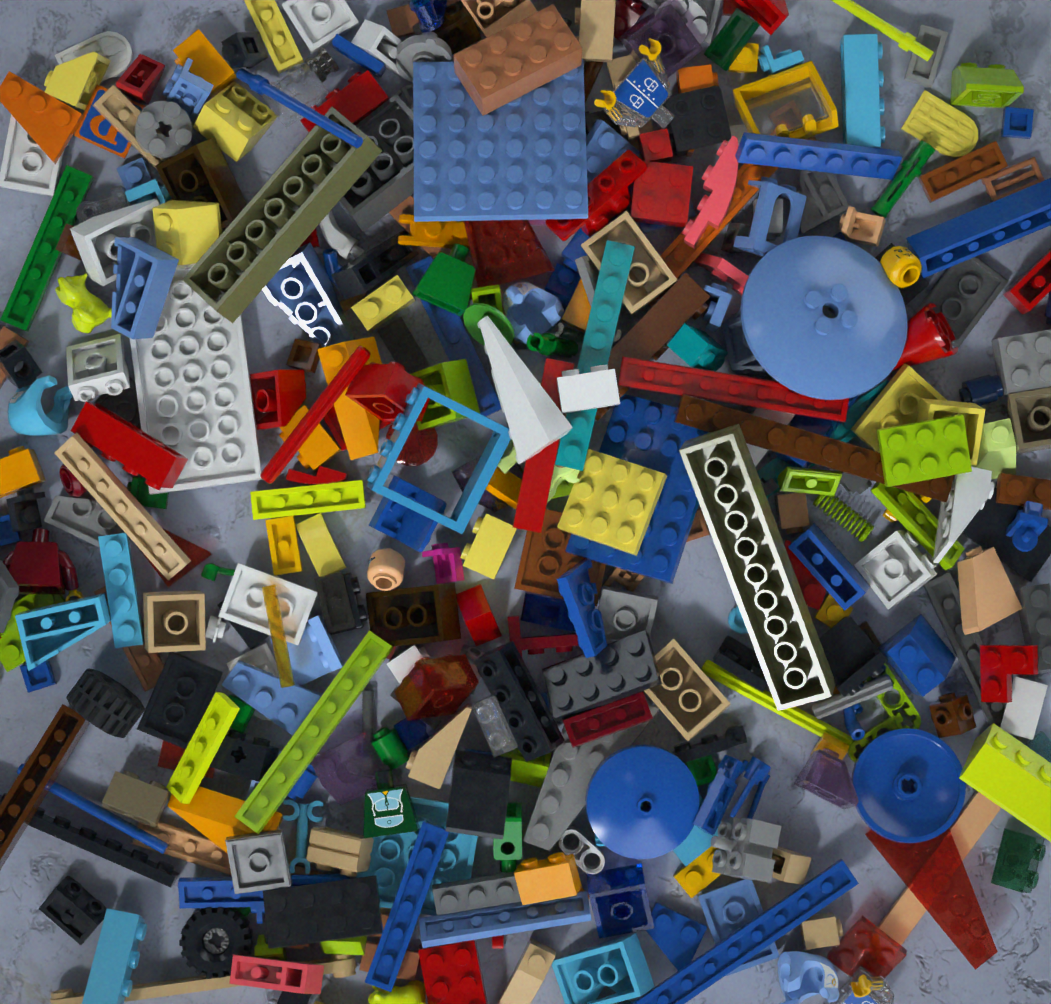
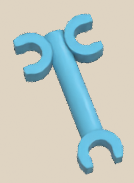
M285 800L284 805H292L295 811L291 816H283V819L286 821L297 819L295 859L289 865L290 873L295 874V866L301 862L306 867L305 874H310L311 864L306 859L309 819L313 822L323 821V817L313 816L312 810L316 806L323 807L324 803L313 801L310 804H297L293 800Z

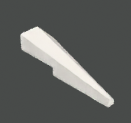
M487 315L477 325L482 332L485 353L489 356L492 377L502 412L505 413L507 419L510 440H513L517 454L516 461L520 465L541 452L548 445L568 434L573 427Z

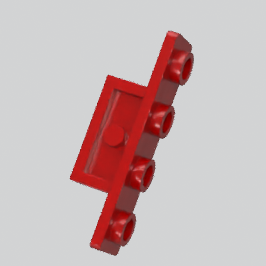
M631 150L625 151L587 184L588 219H547L545 222L546 226L562 241H566L580 228H582V231L587 236L591 237L595 232L603 229L608 221L617 213H622L631 202L628 186L647 170V164Z

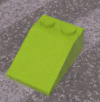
M961 63L960 66H957L952 71L950 105L1005 108L1024 93V86L1013 69H1005V65L991 64L988 65V68H978L976 63Z

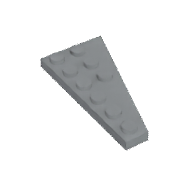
M648 704L654 718L660 709ZM650 721L572 748L566 728L563 726L561 734L565 742L555 749L523 842L551 851L573 820L585 807L587 786L595 769L612 753L632 746Z

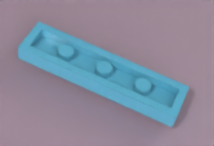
M125 532L98 536L115 648L143 645L144 635L129 536Z

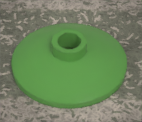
M474 303L465 310L463 316L465 327L477 342L483 346L485 345L481 329L478 328L477 323L488 315L510 345L513 343L515 337L514 329L507 317L498 309L488 304Z

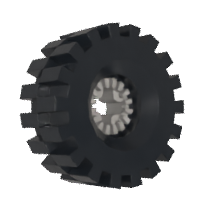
M232 907L201 908L194 912L182 928V938L179 940V946H182L183 949L181 955L183 958H187L186 964L188 967L191 968L193 966L196 969L195 973L199 975L201 973L207 974V978H213V976L222 978L226 974L231 975L233 955L249 956L250 950L253 947V929L249 927L250 921L248 918L244 919L242 914L232 909ZM216 932L219 936L225 938L221 942V947H217L216 943L210 942V939L213 938Z

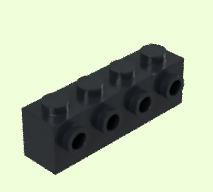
M513 641L494 648L473 661L490 692L492 700L499 709L505 725L510 730L518 750L522 753L526 762L552 752L565 742Z

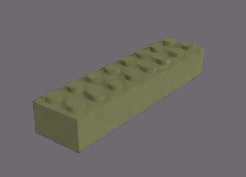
M333 107L324 116L362 137V145L359 148H355L327 130L315 125L182 279L216 312L231 323L235 322L382 152L366 134Z

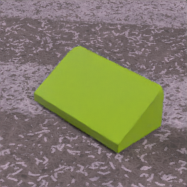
M787 466L778 475L777 481L780 491L834 496L842 472Z

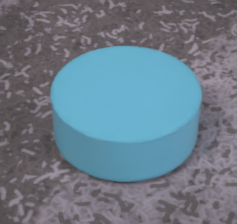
M736 606L728 615V624L737 633H748L739 607Z

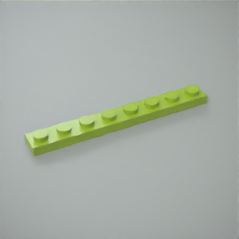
M370 630L234 816L235 818L260 834L392 651L393 647Z

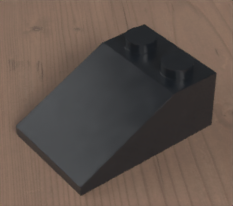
M456 750L450 783L446 832L503 840L512 758Z

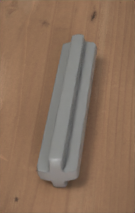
M885 674L863 683L864 687L853 696H850L849 693L845 697L841 693L814 703L812 710L816 718L821 719L892 690L893 683L889 675Z

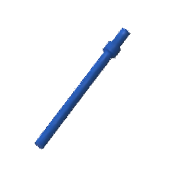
M243 68L237 71L236 77L248 84L254 92L269 96L355 148H359L362 145V137L272 86L268 79L258 74L253 75Z
M22 763L19 766L17 774H20L25 764ZM55 781L49 790L51 793L162 854L166 852L169 846L168 843Z

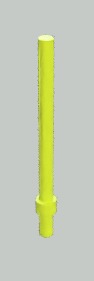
M831 0L899 43L898 47L908 52L910 50L927 62L934 54L932 50L917 42V37L909 32L903 33L853 0Z

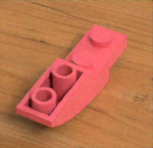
M732 136L729 142L726 140L722 142L716 153L719 156L715 166L710 164L702 176V180L705 181L703 189L710 192L711 195L707 196L705 194L697 207V210L701 212L695 221L689 220L682 232L686 236L684 243L693 249L708 225L719 230L731 204L738 174V162L735 157L738 149V138Z

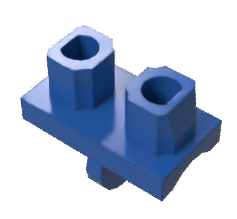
M1026 501L1023 510L1017 511L1015 519L1007 527L1006 536H1012L1014 546L1022 552L1031 551L1037 545L1038 536L1048 525V518L1041 517L1043 504Z

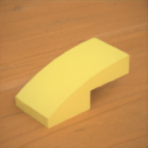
M321 513L295 525L320 579L346 568Z

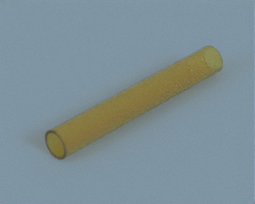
M276 585L262 587L280 686L281 688L294 686L295 683Z

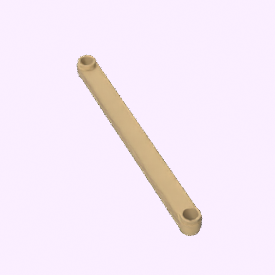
M331 954V958L303 961V963L324 965L323 975L333 973L335 978L356 974V960L353 955ZM226 974L222 978H218V976L207 978L206 975L150 982L132 985L130 996L125 997L124 1002L243 985L229 984L230 974ZM72 988L51 992L50 1003L82 1004L85 992L74 993Z

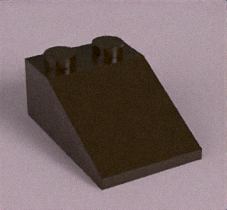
M455 582L366 593L370 631L392 647L461 639Z

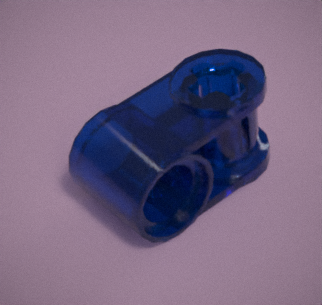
M411 0L409 7L411 11L416 13L419 19V28L422 32L433 31L443 24L447 0Z

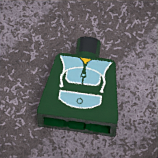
M392 769L376 771L377 788L365 791L364 838L418 831L419 822L407 785H394Z

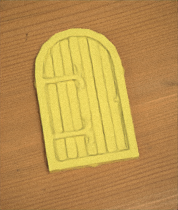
M926 90L923 91L917 103L911 109V113L901 128L918 140L928 143L940 154L951 158H960L969 154L975 148L978 141V128L969 116Z

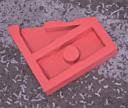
M701 253L694 261V263L711 272V275L716 279L733 285L731 288L733 291L740 295L743 294L744 286L749 276L721 257Z

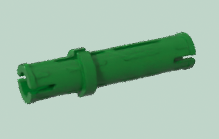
M920 141L908 160H903L900 164L902 168L887 186L875 205L872 206L871 211L880 217H887L914 178H919L922 174L921 169L935 152L932 146L924 141ZM918 159V162L916 163V165H915V166L913 167V169L910 171V173L908 174V176L905 177V175H906V173L908 172V170L912 167V165L914 164V162ZM899 183H901V185H900L899 188L896 190V192H895L894 195L891 197V199H890L889 201H887V199H888L889 196L892 194V192H893L894 189L897 187V185H898Z
M533 333L534 335L530 334L527 338L528 348L532 351H538L542 355L550 356L554 354L572 358L571 355L575 356L578 353V344L574 340L558 338L551 333Z

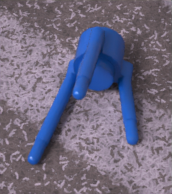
M752 756L749 762L745 759L742 762L744 764L738 777L745 771L743 777L749 780L730 813L732 818L736 816L755 784L758 785L747 816L748 819H753L764 787L771 777L768 775L771 767Z

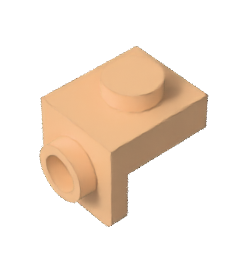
M848 206L847 213L841 216L839 230H841L846 241L878 247L886 220L884 217L857 212L855 207Z

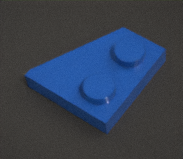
M655 902L644 929L677 971L692 962L705 934L707 925Z

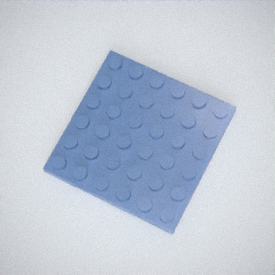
M583 59L581 66L482 116L455 74L454 61L413 62L414 222L588 219Z

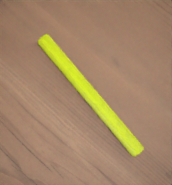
M711 660L704 662L701 670L706 676L819 737H822L824 732L848 744L850 748L853 742L850 735L817 719L796 706L778 711L770 692L766 690L761 692Z

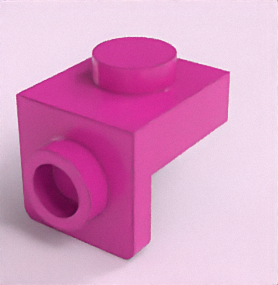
M448 543L432 544V550L422 552V557L433 556L436 584L464 580L460 547L449 548Z

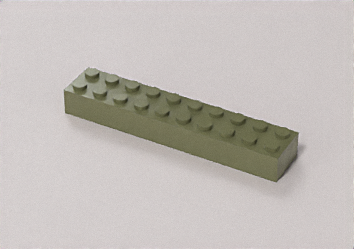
M736 424L685 440L679 449L680 455L777 710L780 711L832 697L836 682L740 425Z

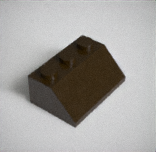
M215 137L196 144L155 165L172 200L219 203L222 229L229 226L247 205Z

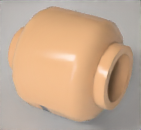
M391 548L379 549L373 552L369 558L367 570L369 582L382 591L398 587L404 577V557Z

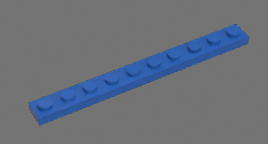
M842 859L838 860L631 1004H685L858 885V881Z

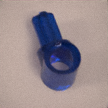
M415 713L393 726L408 750L429 738L426 732V724Z

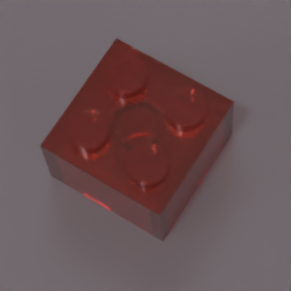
M448 654L431 659L424 657L414 664L413 669L403 678L402 683L394 693L407 720L410 721L454 714L479 681L465 654L455 656Z

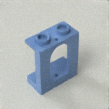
M761 177V181L749 180L748 185L760 189L749 237H735L733 247L764 257L770 250L778 246L766 241L774 203L778 196L790 199L791 203L783 243L797 238L807 196L797 193V188L794 186L777 185L778 180L773 178Z

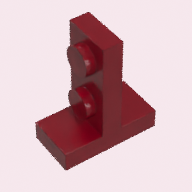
M519 615L508 616L509 639L514 642L521 657L522 650H528V655L544 654V648L556 647V652L573 651L572 646H578L577 633L521 638Z

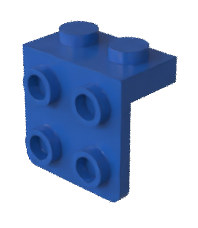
M394 475L388 488L444 515L447 505L445 501ZM383 496L369 526L418 552H422L430 542L431 535L438 522Z

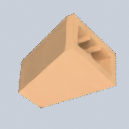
M981 546L973 548L965 553L967 558L957 562L962 630L965 635L982 631L1022 609L994 547L982 550Z

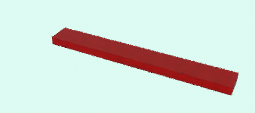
M624 356L622 357L618 386L680 396L685 394L698 399L846 422L849 398L824 400L808 397L790 390L777 381Z

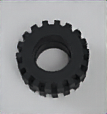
M86 669L66 697L70 706L85 720L105 733L119 738L126 737L145 711L142 702L136 695L110 676L95 669Z

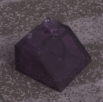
M670 3L641 19L619 37L636 63L639 65L644 59L661 83L703 50ZM649 38L657 40L661 44V51L657 56L661 67V72L658 74L654 72L648 56L641 54L639 51L641 44L650 49Z

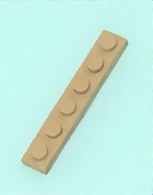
M78 433L70 437L54 452L168 581L191 561Z

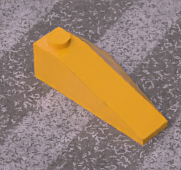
M374 336L344 341L317 349L327 385L333 380L358 346H363L371 353L365 365L371 362L382 364ZM347 387L334 403V408L350 460H355L378 453L380 419L345 395Z
M199 786L190 804L180 803L173 794H171L167 804L171 810L226 853V837L256 833L234 817L245 803L244 800ZM275 812L261 832L279 830L283 814Z

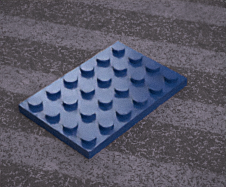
M624 394L620 398V404L614 405L599 452L665 473L667 475L665 484L637 556L571 534L565 551L572 555L673 584L699 505L679 449L685 440L708 434L709 432L674 422L678 409L676 407Z

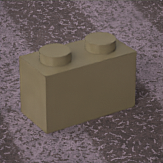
M124 770L123 774L115 771L102 801L103 808L157 828L169 800V792L165 790L166 787L156 781H150L149 784L140 781V777L130 771Z

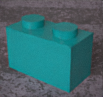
M685 323L667 344L690 367L703 370H719L725 362V356L728 354V351L705 331Z

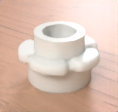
M210 616L205 638L213 639V642H216V637L222 639L226 622L221 621V617Z

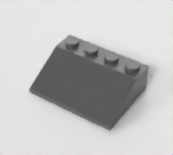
M397 94L355 125L382 150L372 164L339 200L341 206L363 232L414 193L413 112Z

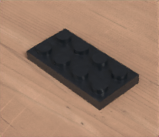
M646 630L607 644L594 657L585 658L583 653L542 669L553 717L557 722L662 684L650 636Z
M376 875L263 891L269 949L384 934Z

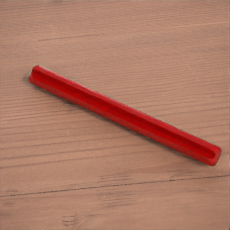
M363 346L356 348L260 474L264 481L272 484L365 365L371 355Z

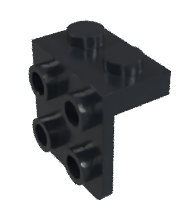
M719 86L668 96L663 102V107H659L662 123L668 124L671 148L674 151L675 158L685 156L689 150L720 144L724 140L729 141L731 139L730 126L722 91Z
M849 616L844 617L819 638L836 682L835 687L844 697L848 693L850 696L855 695L864 687L862 682L870 675L872 678H875L886 669L884 664L888 659Z

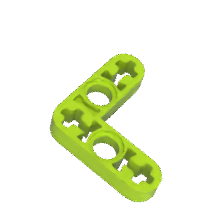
M884 664L886 669L880 675H889L893 683L892 689H896L899 692V701L894 705H889L884 699L886 692L876 696L888 717L865 731V735L861 740H853L847 752L848 757L853 762H856L858 756L854 757L856 752L855 746L858 744L862 747L868 745L870 742L866 738L870 736L871 740H874L878 730L881 728H888L890 731L906 728L919 729L921 725V717L886 664ZM869 676L867 679H865V681L868 682V681L873 680V679H875V678H872V679H871L870 676ZM905 702L907 707L902 708L908 716H914L911 720L913 724L911 727L907 725L901 726V722L904 719L900 712L897 711L895 715L892 713V710L899 709Z

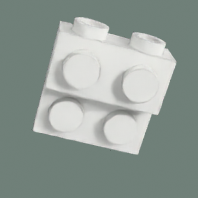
M121 334L66 347L68 387L75 401L90 402L94 400L95 396L107 393L109 395H118L123 389L130 388L129 368L125 361L124 341Z
M896 530L854 564L888 610L892 609L909 594L917 591L937 575L934 570L936 563L933 562V559L927 553L922 555L916 547L919 542L909 531L905 533L904 530Z

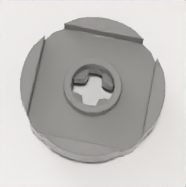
M426 31L421 35L409 37L397 45L396 68L403 78L413 82V62H425L423 59L418 60L422 57L429 58L427 62L452 61V51L445 41L437 38L436 33Z
M156 101L147 105L141 111L135 123L134 134L137 143L143 151L157 158L168 159L184 151L190 143L192 123L185 110L176 102ZM160 122L170 126L171 130L168 131V137L164 138L163 134L156 133Z

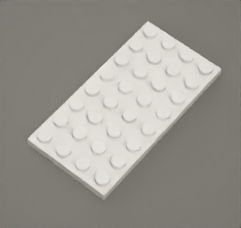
M196 263L177 265L154 337L146 339L130 338L141 430L188 458L173 488L157 490L148 485L149 494L151 495L262 479L260 477L262 467L242 313L234 323H231L216 312L182 280Z

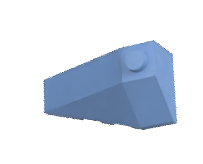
M309 242L299 247L263 288L268 300L273 305H278L289 315V320L294 324L297 323L304 329L314 343L327 347L344 341L355 340L325 267L312 244Z

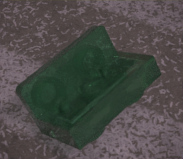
M1004 828L991 883L1021 893H1031L1039 880V873L1037 872L1039 861L1043 860L1046 852V846L1043 845L1044 838Z

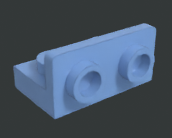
M187 58L183 66L177 65L162 95L166 96L165 101L176 102L184 109L192 123L210 95L214 85L205 81L202 77L188 72L193 60Z
M712 283L711 286L705 285L703 288L710 296L709 300H711L703 320L707 321L706 329L716 332L721 326L733 295L727 293L728 288Z

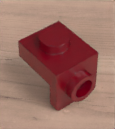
M640 0L616 1L614 38L622 43L627 40L635 25L647 10L642 6Z

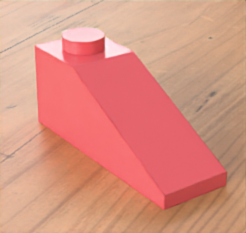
M233 955L229 984L301 994H321L324 965Z

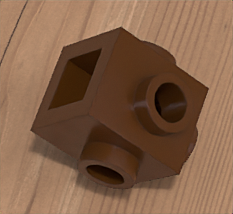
M955 692L938 696L939 701L929 705L931 719L935 725L938 738L961 735L977 727L973 716V708L967 695L956 696Z

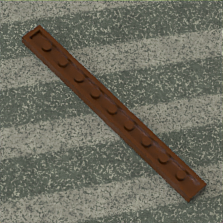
M685 394L681 395L674 419L676 423L709 433L739 424L747 444L885 484L879 452ZM955 475L891 487L947 502Z

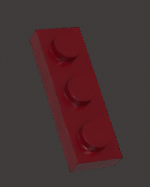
M642 691L565 719L563 723L572 748L650 721L653 717Z

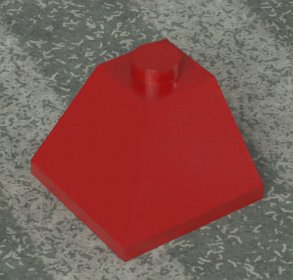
M272 370L249 374L256 429L263 430L287 426L306 399L304 370Z

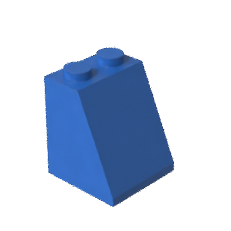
M919 614L877 648L888 659V664L911 693L924 697L946 679L956 659L922 614Z

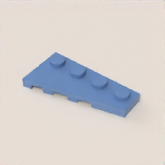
M240 660L221 684L292 736L323 695L315 690L311 691L301 687L290 680L286 681L276 677L270 672Z

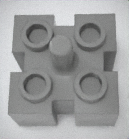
M723 816L718 827V836H713L711 839V846L719 848L713 855L712 872L740 879L771 883L775 860L771 858L773 848L778 847L781 826L755 819Z

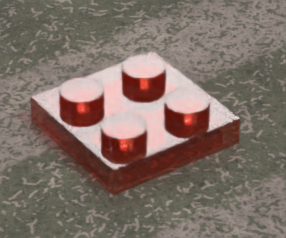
M862 915L839 940L840 945H835L827 953L826 958L856 982H859L858 978L861 975H866L867 980H880L882 982L907 955V950Z

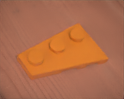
M10 71L0 85V102L56 164L84 115Z

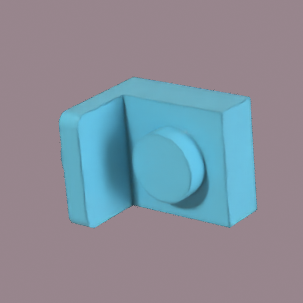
M768 45L762 46L761 55L758 56L762 71H767L769 75L777 74L804 62L801 50L792 52V49L778 53L776 55L777 59H774Z
M157 179L125 192L129 203L132 205L152 200L156 196L160 204L171 200L165 185H161Z

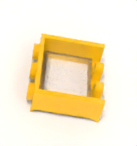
M812 61L796 65L793 68L777 74H771L766 78L733 89L735 108L738 110L748 133L807 139L838 127L837 108Z

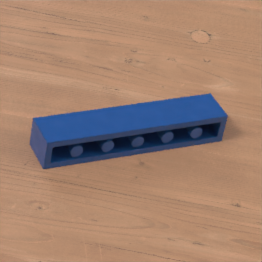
M1051 178L907 237L908 250L920 259L922 265L920 274L922 277H928L1050 226Z

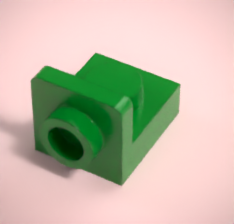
M133 477L132 482H128L127 489L142 506L167 509L169 492L149 494V487L145 483L146 478Z

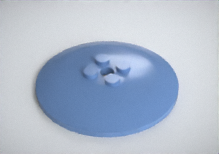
M805 236L776 246L762 257L753 268L744 286L741 299L742 328L749 348L756 360L780 384L808 397L840 400L855 397L871 390L891 373L905 347L908 328L907 313L898 286L889 280L882 264L862 248L838 238ZM824 306L832 308L835 312V318H827L823 314L822 308Z

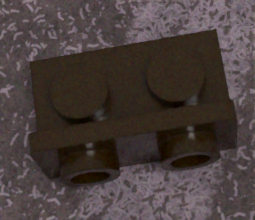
M461 0L446 6L430 17L424 18L412 27L416 35H421L426 31L436 33L437 38L442 39L449 45L452 55L482 39L471 14Z

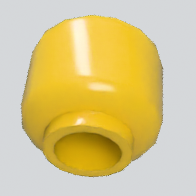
M892 247L885 252L880 260L887 277L898 288H905L914 284L920 276L922 268L920 259L906 247Z

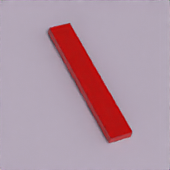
M546 358L541 386L561 411L557 377H562V371L573 370L574 363ZM559 439L526 460L512 528L541 533Z

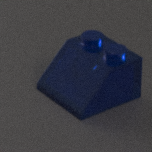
M642 863L602 870L596 874H586L589 898L599 939L655 928Z

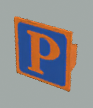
M96 85L83 113L84 117L78 125L74 136L125 159L132 144L93 107V104L108 90L100 85ZM127 98L140 112L146 107Z

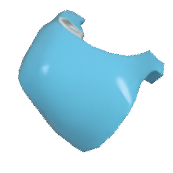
M48 375L36 379L31 386L22 387L21 389L17 388L16 393L9 401L7 411L8 421L12 429L16 433L31 436L54 435L66 431L68 428L70 401L73 398L69 387L66 386L57 390L54 396L53 409L48 414H45L42 408L41 396L44 389L57 385L56 378Z

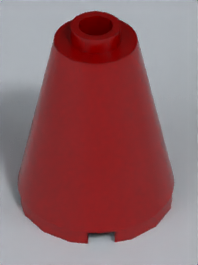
M934 303L925 305L907 321L908 328L905 347L897 365L892 371L900 369L903 364L913 366L949 357L958 352V346L952 347L951 342L956 340L952 328L942 312L936 314L932 309L936 307Z

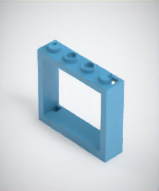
M418 383L416 388L413 387L411 393L406 397L405 402L408 404L403 414L399 413L395 418L392 426L395 430L390 440L386 439L383 442L379 451L381 457L377 465H372L370 468L366 486L384 497L463 534L510 442L509 428ZM427 398L494 431L450 517L384 486Z

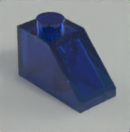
M525 593L521 621L576 632L573 623L568 617V609L564 600Z

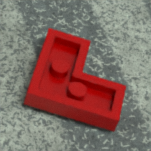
M980 645L981 702H1012V674H1038V645Z

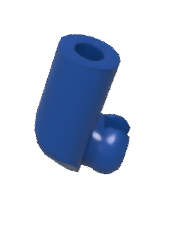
M332 248L325 249L323 251L325 270L330 281L338 288L331 274L343 266L338 263L336 250Z
M860 703L843 709L844 724L853 740H861L865 735V731L856 717V714L863 712Z

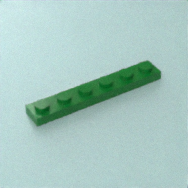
M66 165L2 314L1 321L29 332L62 255V252L55 250L66 224L74 226L81 210L78 206L85 201L94 180L92 175Z

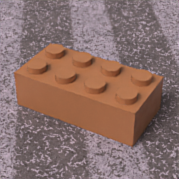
M553 4L454 54V72L482 116L582 65V46Z

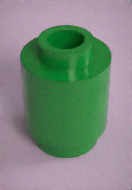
M385 726L373 734L375 739L371 741V744L385 766L388 765L393 770L409 760L407 754L409 750L395 728L389 730L388 726Z

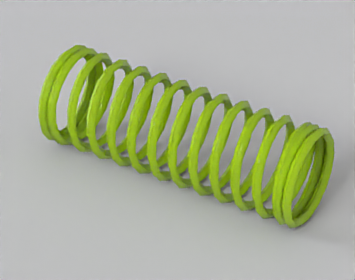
M818 495L813 505L817 507L827 495ZM828 495L819 510L832 498L823 513L836 501L827 516L840 504L831 519L844 507L835 522L848 510L839 526L852 513L842 528L844 529L856 516L846 532L860 519L850 535L864 522L861 529L854 536V538H857L860 534L858 541H864L873 530L874 525L871 522L867 523V519L863 520V516L859 517V513L855 514V510L851 511V507L843 504V500L839 501V497L835 498L836 495Z

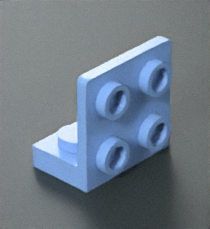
M321 614L308 620L299 646L276 637L271 638V643L288 679L299 686L344 666V662Z

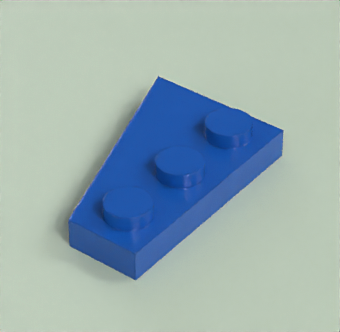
M589 559L579 561L557 579L559 592L566 603L568 617L574 625L578 636V644L583 650L585 658L596 656L607 646L602 615L599 609H595L594 594H597L596 583H590L588 569L593 567Z

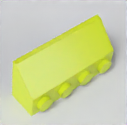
M993 723L975 738L959 779L1051 842V763Z

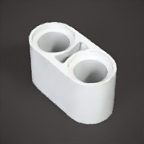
M569 826L558 840L560 849L566 855L574 854L576 864L588 874L599 873L605 864L603 851L596 847L595 843L575 826ZM572 833L578 836L579 843L575 847H568L563 843V839L567 834ZM589 853H596L600 857V861L595 866H588L584 862L585 856Z

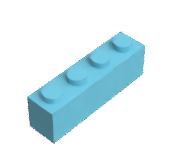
M877 34L843 35L840 40L843 144L880 148L881 143H885V127L880 126V115H884V99L879 98V87H883L884 76L883 70L878 68V59H882L883 46L882 42H878Z
M106 909L82 1004H124L125 997L130 996L133 981L130 980L132 969L137 968L140 958V952L137 951L140 940H144L147 931V924L144 923L145 919L142 916Z

